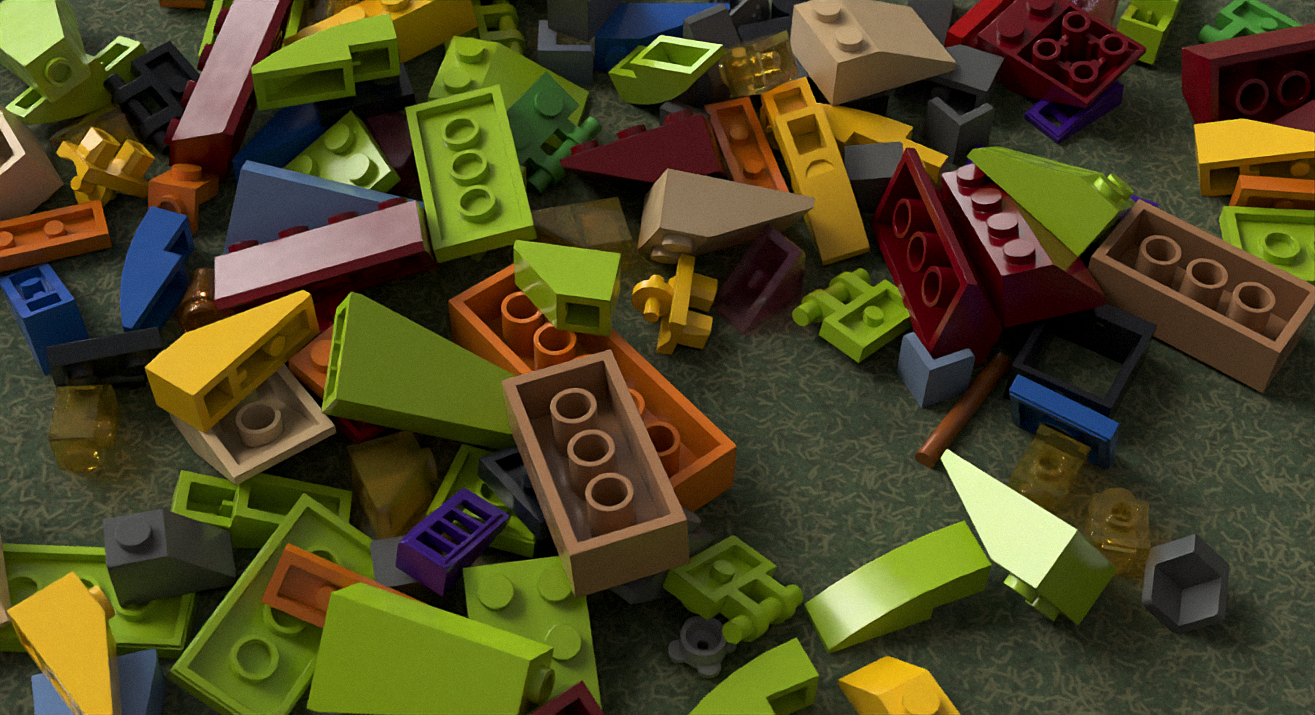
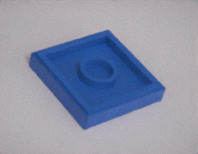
M1018 374L1009 389L1013 424L1103 469H1109L1118 452L1119 423Z

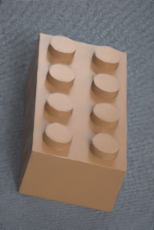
M1141 199L1135 203L1094 252L1088 266V271L1106 296V304L1156 324L1157 328L1154 337L1261 393L1265 391L1302 339L1315 313L1314 285Z
M611 349L502 380L509 427L575 598L690 563L687 518Z

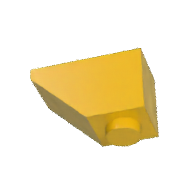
M885 656L838 679L837 682L859 715H961L927 669L890 656Z

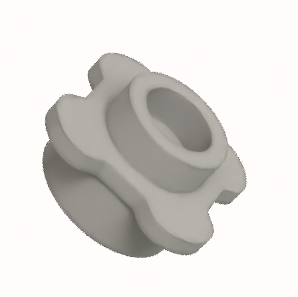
M692 616L685 621L679 640H674L669 644L668 654L673 662H685L696 668L701 677L713 678L721 672L720 663L726 654L734 652L737 644H731L725 640L722 634L723 624L712 617L706 620L702 616ZM700 643H705L708 648L700 650L697 646Z

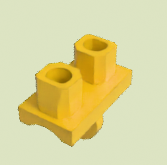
M92 126L79 146L63 141L56 152L60 158L72 161L76 166L78 176L72 178L70 185L75 190V198L78 204L101 199L102 207L109 200L116 198L117 191L142 199L147 197L149 183L143 176L155 157L142 144L130 139L125 141L116 157H113L121 144L104 130Z
M681 253L678 258L676 276L670 278L667 283L664 282L662 276L652 275L649 280L641 281L633 288L631 302L638 312L644 314L643 318L648 322H656L661 317L656 353L672 355L677 343L703 349L710 336L713 317L690 311L688 307L709 312L716 295L718 280L694 273L696 257Z

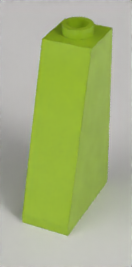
M4 0L0 3V64L52 104L91 76L74 10L67 0Z
M350 292L337 307L335 313L321 414L502 450L516 445L508 423L502 380L516 376L362 294Z
M359 582L331 592L307 709L326 713L374 715H526L539 706L544 705L552 692L555 671L550 668L554 647Z

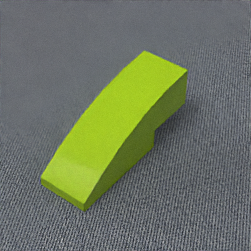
M1131 0L1130 5L1121 16L1116 30L1147 48L1146 53L1138 60L1153 65L1185 0Z
M390 13L359 19L325 29L274 52L252 66L251 71L258 111L356 96L355 82L401 75L397 36Z
M660 35L648 47L638 45L611 69L608 74L620 98L626 103L658 104L672 100L684 93L724 56L726 51L721 44Z
M118 36L96 56L86 54L91 76L54 104L29 87L5 108L19 120L29 125L57 122L88 114L112 104V95L103 86L104 81L110 75L116 73L119 74L126 84L135 80L136 78L130 72L131 61L146 54L148 51L141 42Z
M181 470L173 494L170 511L230 531L233 548H262L303 493L349 523L352 491L265 473H259L235 485L228 479Z
M965 520L922 536L867 563L806 602L804 610L827 653L830 654L930 619L935 607L984 591L992 564Z
M796 637L761 654L733 672L708 693L689 715H788L814 704L819 674Z

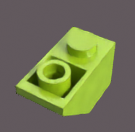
M515 240L513 247L515 284L557 330L610 337L620 293L621 253Z

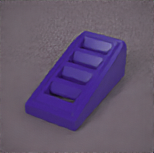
M1116 80L1090 106L1082 109L1077 106L1041 99L1025 112L1024 119L1055 143L1059 144L1122 103L1124 85ZM1063 106L1066 110L1073 114V116L1069 118L1059 109H1057V107ZM1049 113L1062 125L1058 128L1044 116Z
M464 487L416 525L398 543L395 567L439 595L444 596L463 575V568L470 567L509 524L511 516ZM467 509L468 511L477 515L486 522L482 524L481 522L472 518L468 514L464 513L463 510ZM456 520L474 532L470 535L452 524V522ZM443 532L459 541L460 544L457 546L441 536ZM433 544L446 552L447 555L445 557L431 549L430 546Z

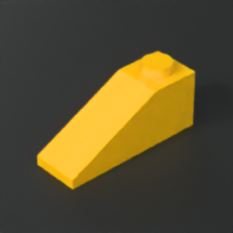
M1243 118L1194 124L1195 154L1201 196L1233 194L1239 175L1315 180L1314 132Z
M301 290L182 335L144 367L157 406L205 434L286 363L288 359L320 333L312 296L310 293Z
M74 571L7 610L20 643L74 715H122L117 647L108 620L115 617V612L109 600L97 585L88 590Z

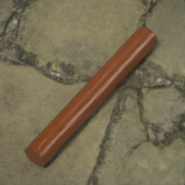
M1002 353L993 355L915 454L917 462L930 469L934 467L945 450L948 449L1010 369L1011 361L1006 355Z

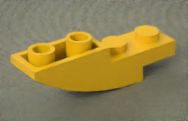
M802 77L760 90L761 102L790 173L794 194L815 198L814 208L803 217L822 266L870 252L861 215L837 143L821 103L817 104L807 78Z
M821 103L844 166V146L901 142L903 144V153L906 147L916 149L939 191H941V174L946 172L949 156L911 141L912 126L870 112ZM762 105L759 122L770 147L781 151Z

